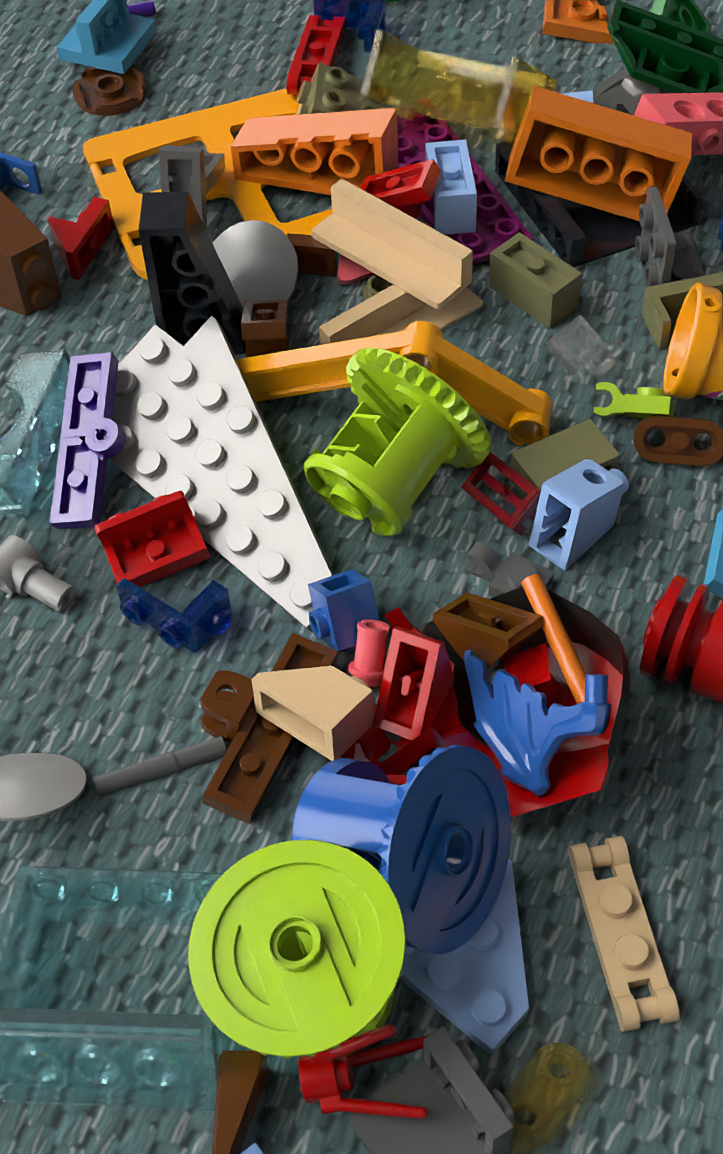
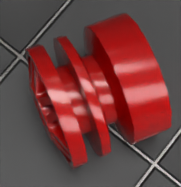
M677 574L669 584L664 595L657 601L643 637L644 650L639 668L640 673L651 678L654 677L663 659L666 658L668 662L664 674L665 683L672 685L680 676L684 667H690L693 669L691 693L723 704V599L715 612L707 609L709 585L701 583L693 594L691 601L687 602L690 578Z

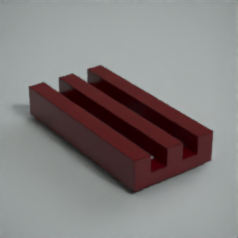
M492 452L488 454L480 465L476 466L461 486L462 489L521 536L527 529L522 525L527 517L532 521L535 519L536 511L534 508L539 502L541 490ZM491 465L528 493L524 500L520 499L487 472ZM480 480L484 481L517 508L512 516L476 487Z

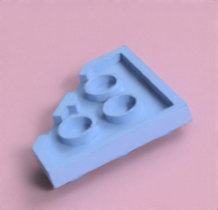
M508 859L505 877L497 900L476 934L458 949L445 954H428L406 945L403 974L399 977L402 982L491 1056L525 1019L529 1012L513 867L510 859Z

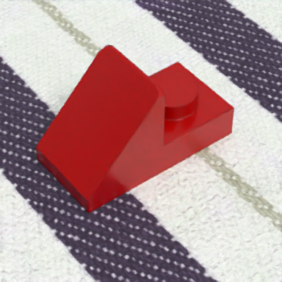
M431 159L365 177L360 189L417 219L422 203L430 200L441 170L435 160Z
M94 197L85 211L79 214L76 222L51 216L47 218L53 244L72 279L79 280L114 229L109 200Z

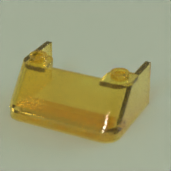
M377 29L360 94L389 107L396 108L397 117L413 120L415 114L493 131L494 139L514 144L533 86L556 92L558 81L519 58L511 57L509 68L420 50L385 31Z

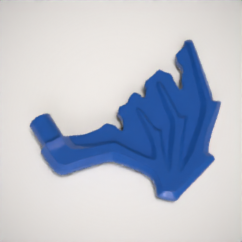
M473 650L465 651L464 661L477 720L474 722L476 730L500 762V774L536 796H543L551 787L549 765L564 741L580 736L601 735L607 729L612 707L610 703H607L608 675L586 674L585 701L574 706L553 704L547 710V697L543 692H537L530 684H523L520 688L518 678L504 670L497 671L492 679V688L487 678L486 661L475 656Z

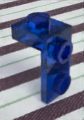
M122 578L116 584L121 603L120 610L123 615L135 625L141 626L145 622L157 630L160 638L175 649L182 645L196 654L212 635L215 637L221 636L227 630L232 619L228 589L214 580L206 586L182 613L125 578Z

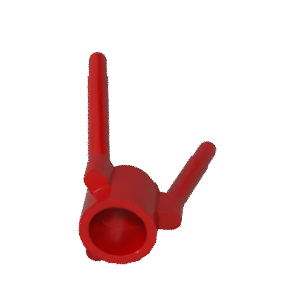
M387 1024L364 1032L358 1037H352L342 1043L338 1049L319 1052L314 1057L299 1056V1079L305 1102L307 1104L320 1102L323 1115L344 1111L400 1118H426L428 1110L423 1106L344 1098L343 1095L344 1091L354 1089L353 1067L424 1049V1038L429 1035L348 1055L351 1052L393 1036L396 1033V1027L393 1024Z

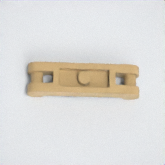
M624 837L606 838L604 845L588 847L586 843L569 845L568 856L621 1032L640 1029L641 1022L659 1019L660 1024L679 1021L678 1002L672 987L669 986L630 865L629 852ZM606 866L611 867L614 877L596 880L593 869ZM648 985L651 994L649 997L635 999L629 989Z

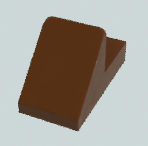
M288 300L245 302L241 331L242 341L245 340L247 358L289 351Z

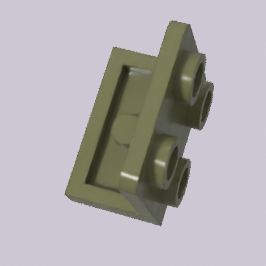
M319 62L311 81H304L301 85L297 97V103L300 106L296 115L386 109L389 105V92L377 82L363 80L348 74L339 67H330Z

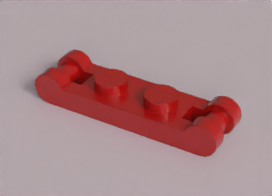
M309 15L287 75L286 90L288 95H298L304 81H311L319 62L330 67L334 66L341 42L344 40L347 21L345 17L322 20L319 15Z

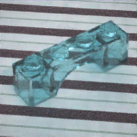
M65 349L21 354L6 384V387L22 408V412L15 425L0 438V515L27 513L61 436L70 357Z

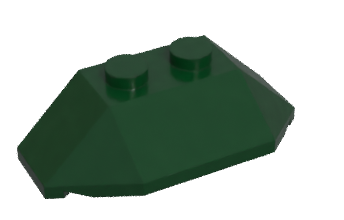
M616 0L607 29L630 77L672 93H723V39L621 0Z

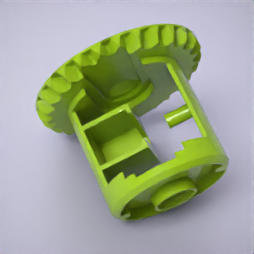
M362 348L354 353L346 367L347 382L351 385V392L358 396L359 405L322 454L316 448L304 463V471L307 481L314 491L339 514L356 520H363L364 517H367L372 524V532L381 536H394L400 534L411 519L412 504L442 463L445 466L452 464L456 468H471L475 465H480L490 453L492 442L485 424L476 411L459 393L438 376L416 362L394 352L380 348Z
M292 840L276 843L259 849L239 860L208 891L198 909L191 929L188 948L190 978L197 999L207 1016L225 1035L240 1046L254 1050L264 1056L274 1055L286 1059L295 1056L314 1057L319 1052L338 1049L342 1043L352 1037H358L364 1032L384 1026L393 1005L395 986L399 977L403 974V960L406 952L405 924L399 904L389 884L378 870L361 856L344 847L323 841Z

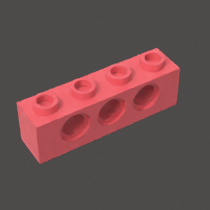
M723 93L642 94L634 116L692 133L691 155L723 154Z

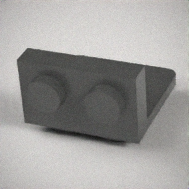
M444 1026L424 1038V1060L363 1099L423 1106L428 1110L426 1118H400L349 1112L350 1123L369 1154H506L511 1150L514 1128L511 1123L515 1121V1116L502 1093L496 1088L489 1092L477 1075V1072L480 1071V1066L470 1047L462 1039L454 1042Z

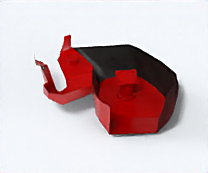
M523 586L490 599L535 614ZM548 589L551 600L586 674L608 675L607 703H610L612 707L608 727L603 734L574 737L564 741L549 765L551 787L543 796H536L501 775L509 799L511 817L601 790L607 778L624 726L629 698L630 676L628 658L620 637L591 612ZM399 607L386 614L385 617L391 626V631H393L394 627L399 626L445 642L455 681L430 728L417 738L410 740L401 736L398 742L387 738L385 730L371 726L341 757L370 762L378 766L385 774L400 775L432 750H436L438 747L459 745L472 747L483 752L491 759L500 773V762L474 726V722L477 720L465 662L435 625L434 620L416 627L405 617ZM542 627L514 655L504 658V662L494 668L505 669L507 673L516 676L519 680L520 688L523 684H530L537 692H543L547 697V710L553 704H561L563 706L577 705ZM373 702L374 715H375L376 707H375L374 702ZM390 743L396 744L399 751L383 762L377 761L390 748Z

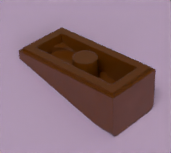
M222 1050V1054H219L212 1154H240L270 1071L267 1055L264 1056L254 1050Z

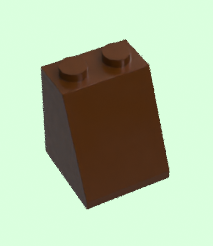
M0 190V306L28 316L37 310L50 308L62 296L48 238Z

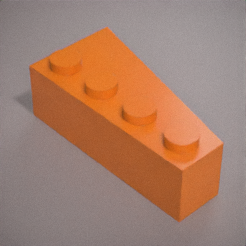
M396 108L247 118L230 146L235 179L331 195V186L340 179H344L361 188L365 177L399 168Z

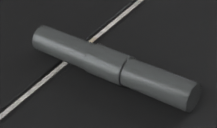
M220 736L145 759L142 762L95 776L93 779L98 796L100 797L224 757L227 749L223 737Z

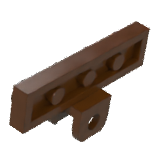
M292 633L272 671L335 666L338 651ZM220 670L215 672L201 696L200 705L205 712L200 718V725L208 734L214 737L222 736L223 740L230 742L231 745L203 793V804L251 824L296 738L256 713L252 680L236 672ZM222 689H231V690H233L234 692L225 691V690H222Z

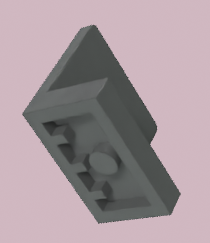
M648 187L646 204H641L639 208L642 233L641 236H636L635 239L636 258L638 261H645L646 264L644 268L646 287L704 276L705 274L690 232L673 233L658 188Z

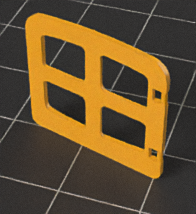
M285 88L94 137L84 143L83 152L95 178L102 199L109 200L114 227L120 241L123 243L132 269L139 277L148 280L142 246H134L132 239L140 237L138 229L143 194L135 192L125 171V166L128 163L159 153V149L163 145L183 146L202 141L208 153L225 154V170L207 193L206 201L222 197L231 199L243 221H264L276 226L286 235L288 233L312 235V229L332 214V209L294 221L281 223L277 220L262 192V188L267 186V184L237 180L234 176L230 147L234 138L231 132L240 131L247 118L296 115L300 106L297 103L298 95H288ZM113 164L116 172L103 175L101 167ZM161 189L151 192H161Z

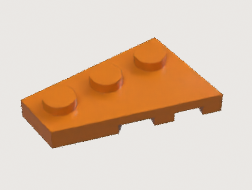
M545 0L542 34L589 43L614 44L607 29L606 18L608 13L604 6L599 5L597 0Z

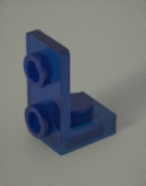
M313 0L314 15L321 16L322 20L345 17L347 28L358 29L359 40H364V52L379 53L386 30V0Z

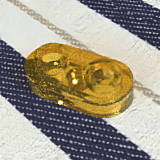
M550 1043L541 1047L504 1094L514 1115L520 1110H528L536 1117V1121L528 1126L521 1125L516 1120L511 1123L514 1126L511 1150L519 1153H533L542 1149L550 1141L583 1095L588 1082V1065L583 1055L573 1046L565 1043ZM554 1064H562L569 1070L570 1074L566 1078H555L550 1074L548 1068Z

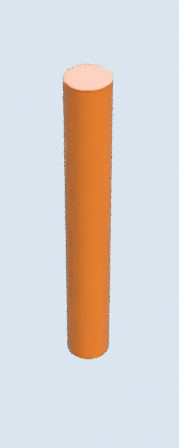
M540 574L531 575L525 578L521 584L535 614L543 617V632L576 703L579 704L585 701L586 672Z

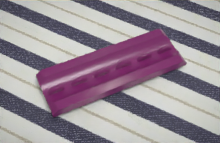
M429 100L397 109L399 168L425 161V143L459 140ZM469 154L477 192L476 232L446 234V236L473 250L472 265L489 259L490 253L519 232L534 241V238ZM431 196L430 200L422 203L419 215L424 222L429 223L431 228L434 229V202Z

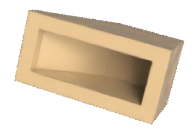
M334 666L262 672L251 679L256 713L331 761L339 759L373 725V690L360 678L349 676Z

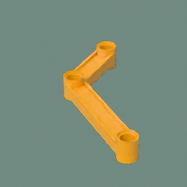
M426 321L411 323L405 328V331L237 359L255 401L259 402L351 387L347 382L346 367L351 357L357 350L362 348H380L404 356L438 376L459 393L476 413L508 431L511 441L517 446L525 447L524 443L532 444L549 436L553 401L546 392L539 389H526L445 340L440 328Z

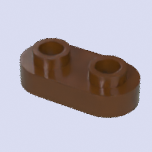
M652 415L641 420L634 430L633 442L637 452L644 459L651 462L708 466L714 464L723 456V429L709 419ZM658 429L663 431L665 437L660 445L653 446L648 443L647 437L652 430ZM700 433L708 434L710 437L708 447L703 450L696 449L693 444L694 438Z

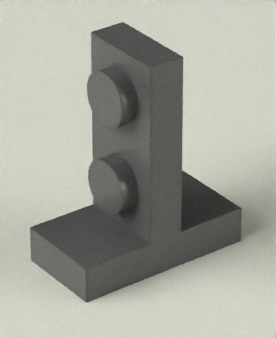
M163 145L159 149L161 192L188 191L205 228H207L206 195L225 170V154L204 153V147Z

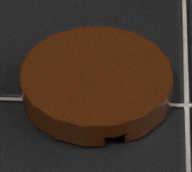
M132 66L133 70L128 69L125 74L88 67L81 73L82 78L79 81L75 80L73 83L74 101L80 109L90 114L100 116L119 115L133 110L143 102L147 94L146 79L143 73L134 66Z

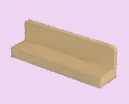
M340 179L331 186L332 214L312 229L313 239L438 310L442 309L472 283L473 250L344 179Z
M393 284L319 326L320 345L405 331L409 324L416 321L433 323L442 331L481 308L483 300L466 287L442 309L438 310Z

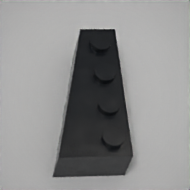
M189 192L143 193L138 230L156 325L184 346L212 316L223 328L234 355L246 354L245 340L242 341L241 331L244 309Z

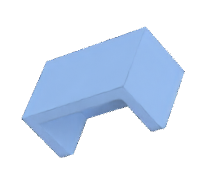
M466 140L425 143V161L434 159L441 170L432 194L434 202V229L444 235L476 232L477 192Z

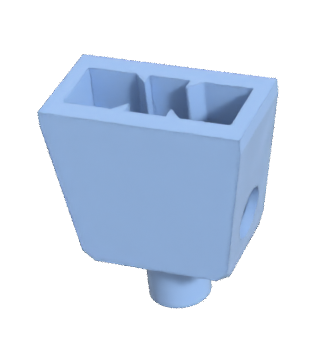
M585 459L545 481L542 484L529 546L566 571L614 526L621 497L629 488L626 476L618 469L607 470L593 460ZM561 527L567 530L566 535L559 540L562 549L548 540Z

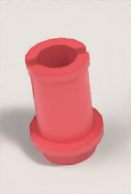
M370 619L361 620V622L357 623L358 632L355 658L349 664L348 671L352 676L363 680L368 687H376L381 685L383 678L387 635L390 627L385 622Z

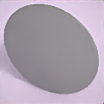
M19 753L1 756L0 821L35 819L67 807L80 797L86 787L84 769L71 758L58 754Z

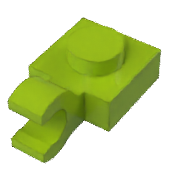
M610 382L596 384L598 392H608L613 397L612 403L608 407H594L593 412L599 417L610 418L617 415L646 418L652 415L674 416L675 402L671 396H664V389L639 387L637 388V394L623 395L618 387Z

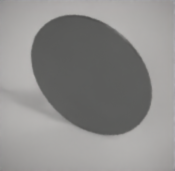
M250 220L227 228L216 238L213 245L243 309L245 302L289 300L297 283L299 266L296 250L283 231L270 223Z

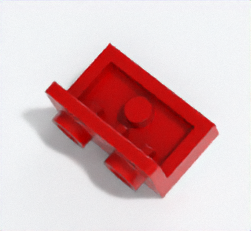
M181 490L169 495L159 496L152 502L126 513L115 514L94 527L122 594L211 558L187 499Z

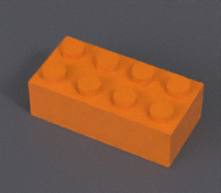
M533 86L509 157L505 181L640 221L639 208L641 204H646L648 187L658 188L665 211L668 213L691 160L692 133Z

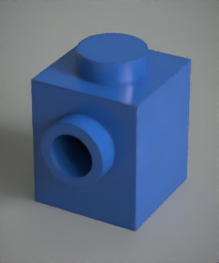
M350 569L308 584L313 610L309 612V622L316 638L324 640L338 652L355 651L358 632L357 623L368 619L380 621L371 581L355 570Z

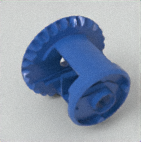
M459 745L438 747L432 755H424L420 759L418 767L411 768L407 772V783L403 785L391 784L385 773L373 763L340 758L324 765L305 787L294 815L292 840L328 842L344 847L364 858L383 876L397 899L405 924L406 945L428 954H445L458 949L476 934L497 900L505 877L511 845L509 799L505 784L495 764L483 752L472 747Z

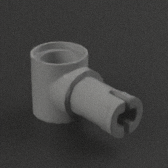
M10 535L0 545V589L8 593L5 596L9 599L15 592L24 597L29 594L59 613L74 599V586L45 571L39 554L28 542L20 537Z

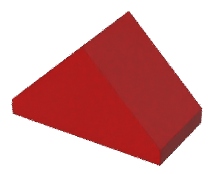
M399 626L393 628L372 726L410 740H414L430 728L455 681L445 642Z

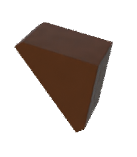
M468 592L432 614L435 625L464 661L465 651L473 650L475 656L486 661L488 672L503 663L504 658L514 655L544 625L543 617Z

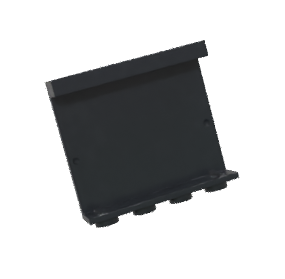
M623 104L617 105V111L630 114ZM509 139L496 144V174L564 262L574 268L635 247L636 236H641L642 233L640 221L506 182L509 157L514 143ZM685 176L681 180L667 213L673 233L697 226L701 206H703L701 192Z

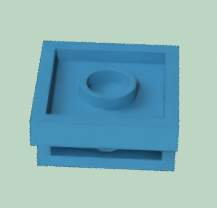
M92 0L83 13L78 16L73 28L57 46L59 60L125 74L157 32L155 19L129 14L127 0Z

